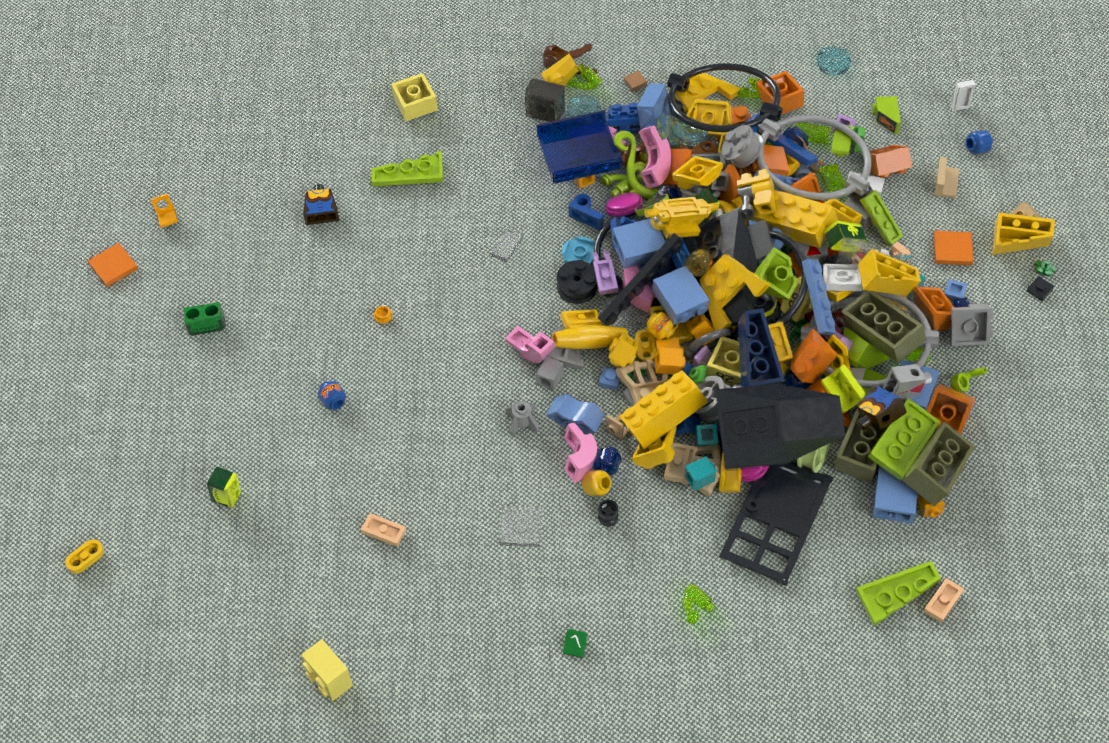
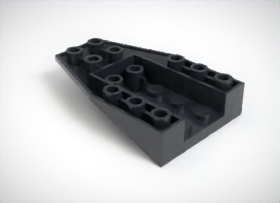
M736 208L698 225L701 230L698 236L682 237L696 267L692 274L700 286L702 276H699L697 273H706L709 270L708 268H710L709 263L711 264L712 261L713 266L724 254L731 256L753 273L759 267L747 228L750 226L748 217L740 208ZM747 285L722 308L732 323L730 327L738 324V319L745 311L754 310L755 296ZM707 310L705 313L712 322L709 310Z
M779 384L715 389L725 469L727 471L788 464L845 436L839 395Z

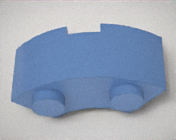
M568 394L555 397L546 416L563 427H567L568 424L575 422L583 433H596L605 413L592 402H581Z

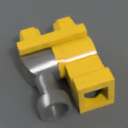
M767 169L759 170L756 177H752L749 173L742 174L741 180L737 181V191L743 201L740 210L748 218L754 216V206L759 216L776 213L774 183ZM769 205L770 208L762 209V206Z

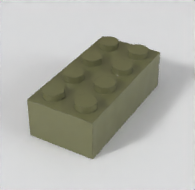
M866 290L841 311L847 328L898 364L927 340L921 323L874 291Z
M857 408L836 456L834 469L872 483L879 465L870 459L868 455L886 428L880 430L870 425L865 430L860 429L856 424V421L861 418Z
M943 422L935 429L902 481L935 506L949 494L975 446L947 423Z

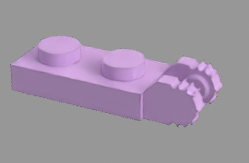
M608 250L604 251L603 256L605 260L599 261L597 252H592L599 294L618 293L614 267Z

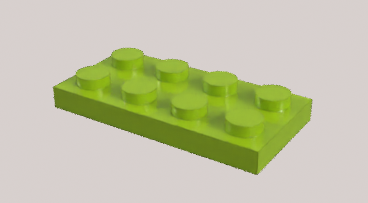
M909 398L904 402L907 413L886 428L868 455L870 459L900 481L904 478L941 422Z

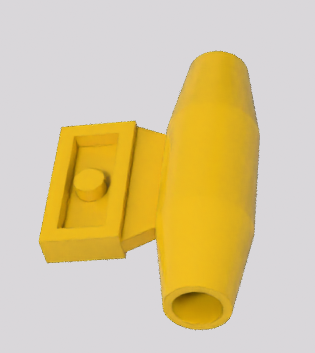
M596 309L561 311L560 318L565 329L553 332L552 340L556 348L574 350L607 348L615 337L618 339L623 332L628 335V331L625 327L602 325V322L597 318L599 314Z

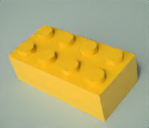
M774 190L776 213L759 216L757 210H755V214L752 217L755 222L765 220L767 224L780 229L783 234L789 236L794 241L821 248L826 240L824 233L826 228L835 221H838L833 206ZM769 205L762 206V209L770 208Z
M681 370L664 384L656 387L649 395L641 398L634 406L626 409L619 417L643 449H646L707 404L708 401L698 386Z

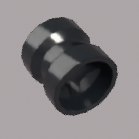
M603 500L598 506V519L602 525L610 527L618 521V505L613 500Z

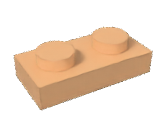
M371 513L361 528L362 534L396 547L399 546L407 531L405 526Z
M946 578L925 607L924 613L942 623L962 595L964 588Z

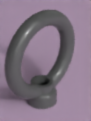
M719 329L710 332L685 346V354L690 360H693L694 356L704 347L703 344L715 339L706 345L709 350L717 346L720 337L730 338L732 332L729 329Z

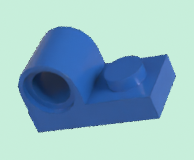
M579 194L568 205L569 217L597 230H601L604 226V215L597 210L591 209V198L589 195Z

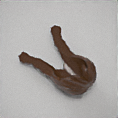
M552 44L546 47L542 54L543 65L547 70L568 54L571 55L572 59H577L586 52L591 51L592 44H585L584 47L570 52ZM577 66L578 72L576 74L578 75L587 73L593 77L597 74V70L594 68Z

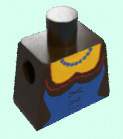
M316 184L313 191L306 192L303 209L305 225L340 221L331 189H324V185Z
M875 385L857 406L861 418L856 421V424L862 430L867 429L870 425L880 430L886 428L907 413L903 399Z

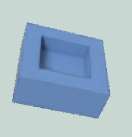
M949 279L945 291L946 297L962 303L967 284Z
M603 367L599 387L618 390L620 378L616 374V369Z

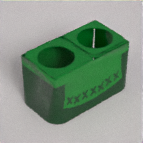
M219 302L184 308L185 325L188 334L191 336L222 331L226 327L224 311Z

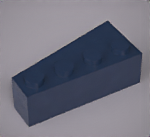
M761 308L745 311L738 319L741 387L781 385L785 379L764 310Z

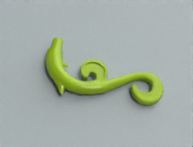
M628 131L618 132L614 137L616 148L621 151L628 150V147L622 144V139L627 138L631 143L627 163V178L633 189L630 190V193H636L646 199L661 195L657 192L660 189H647L637 181L635 171L640 173L647 165L642 162L634 164L636 153L634 135ZM641 174L637 175L638 179L643 180ZM666 189L664 192L662 191V193L667 194L668 190Z

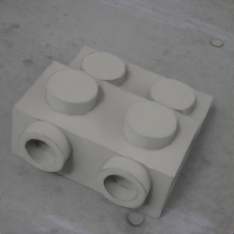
M988 303L968 304V307L951 308V346L990 344V338L993 337L991 320L994 318V312Z

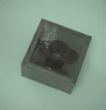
M531 78L525 91L526 117L559 124L565 111V86Z

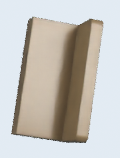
M940 157L934 195L956 198L959 169L946 167L947 157Z

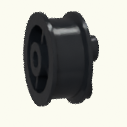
M573 260L562 265L557 272V291L560 297L573 304H581L591 300L597 292L594 267L583 260Z

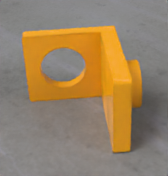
M167 193L151 199L161 228L178 222L176 210ZM160 200H165L168 205L165 208H159L157 203Z

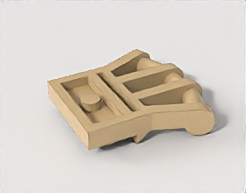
M645 359L644 362L636 360L631 365H627L624 368L621 366L616 369L617 376L629 388L635 404L641 398L653 392L656 387L667 381L668 374H662L661 381H657L653 370L655 369V361H651V359ZM641 369L646 370L650 382H644ZM633 371L637 384L627 375L628 373Z
M673 442L671 447L675 454L673 460L666 465L664 480L688 485L689 482L684 476L685 466L703 458L696 455L710 453L713 455V459L708 458V460L713 462L717 468L715 482L698 489L703 495L709 497L713 492L714 486L717 482H720V445L695 447Z

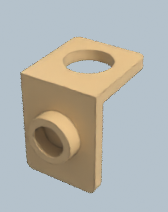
M1025 201L1011 213L1042 217Z
M621 414L616 418L607 415L606 430L622 440L629 430L627 428L624 429V425L621 423L622 420L619 417Z

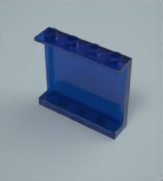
M605 110L536 125L537 138L553 184L622 169V155L620 152H617L606 121Z

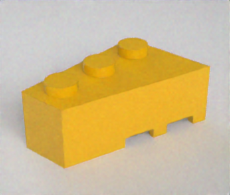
M998 213L995 221L992 255L1050 246L1054 236L1055 219Z
M873 249L858 263L863 290L908 296L915 286L921 282L918 268Z

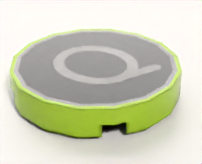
M668 194L656 196L635 208L637 216H645L644 211L646 209H652L655 203H662L663 200L669 199Z

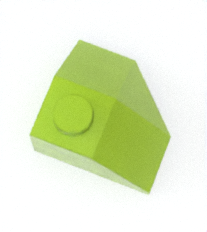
M775 247L759 265L755 274L770 284L763 292L764 294L789 300L798 284L797 279L793 275L791 258Z
M847 327L844 328V336L853 341L848 351V356L851 359L849 363L857 368L862 366L869 369L890 359Z

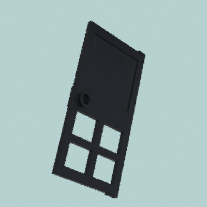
M794 462L769 466L766 473L753 482L719 557L787 586L792 570L834 478L825 473H814L811 469L804 466L800 468ZM745 517L769 525L763 540L740 531ZM775 528L799 537L793 552L769 543ZM736 537L759 546L753 561L730 552ZM766 549L789 558L783 573L759 564Z

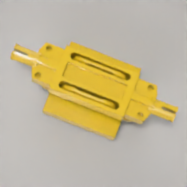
M695 197L663 200L662 203H655L652 209H646L644 215L646 218L652 217L650 221L652 227L655 230H662L666 239H669L673 233L679 237L698 236L701 231L698 225L702 219L708 218L710 211H717L719 205H717L718 203L708 204L704 199H696Z

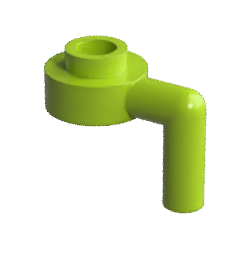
M981 367L966 373L954 374L951 379L952 389L961 393L968 391L970 386L969 380L973 377L987 374V368Z

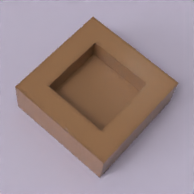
M639 70L624 76V83L631 92L647 86V81Z

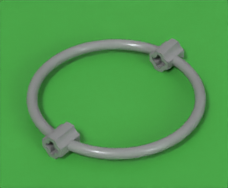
M799 115L779 120L776 123L765 119L759 127L758 132L762 134L764 143L762 151L757 158V163L760 170L767 169L774 185L779 189L806 199L831 200L844 197L852 192L863 196L869 188L870 182L867 181V178L870 174L872 163L869 149L863 139L848 126L826 117ZM802 122L824 124L842 131L856 142L864 157L863 172L861 176L855 173L851 174L846 181L845 186L847 188L828 193L799 190L787 185L772 174L763 157L764 144L768 138L776 141L782 133L783 128L781 127Z
M862 288V291H855L840 301L860 296L866 290ZM875 292L881 297L896 301L908 308L923 325L927 340L919 346L923 348V351L915 362L921 369L929 357L931 348H938L939 332L931 331L928 320L922 311L905 297ZM829 299L831 307L840 302ZM814 315L809 323V327H801V343L812 329L818 332ZM828 366L824 372L830 375L835 370ZM886 379L877 381L855 380L862 388H873L875 385L882 388Z

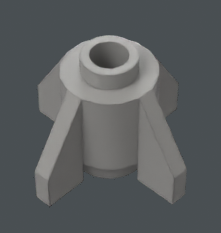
M519 401L506 408V414L513 419L509 429L511 436L518 431V428H526L528 426L535 432L539 431V425L532 416L535 410L534 404Z

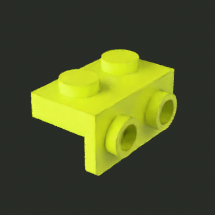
M845 364L821 381L828 394L840 396L842 413L860 403L866 396L863 388L858 384Z

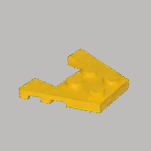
M702 73L690 78L688 90L685 93L677 91L675 97L678 101H681L685 112H688L695 99H704L718 91L727 99L732 100L741 95L742 89Z
M695 99L686 115L693 120L706 124L732 125L731 105L727 101ZM683 123L682 127L676 132L677 136L672 142L673 149L679 147L680 144L688 142L690 134L721 137L718 148L719 154L722 153V145L728 132H709Z
M724 254L700 279L701 287L709 298L708 310L714 330L728 329L732 325L722 308L745 285L748 286L755 297H759L770 286L768 282L763 281L758 275L746 269L744 265L727 254Z

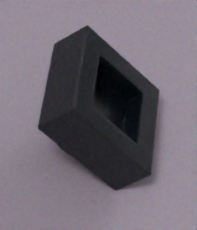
M1038 276L1028 286L1027 292L1043 301L1053 291L1054 285Z

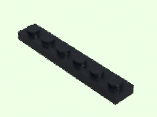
M673 233L597 318L607 326L615 323L618 315L630 306L634 297L639 296L643 292L644 286L648 282L653 281L657 275L656 273L669 263L672 255L681 250L684 243L681 238Z

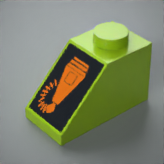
M897 96L876 97L875 104H872L871 108L872 114H875V121L892 133L899 134L901 120Z

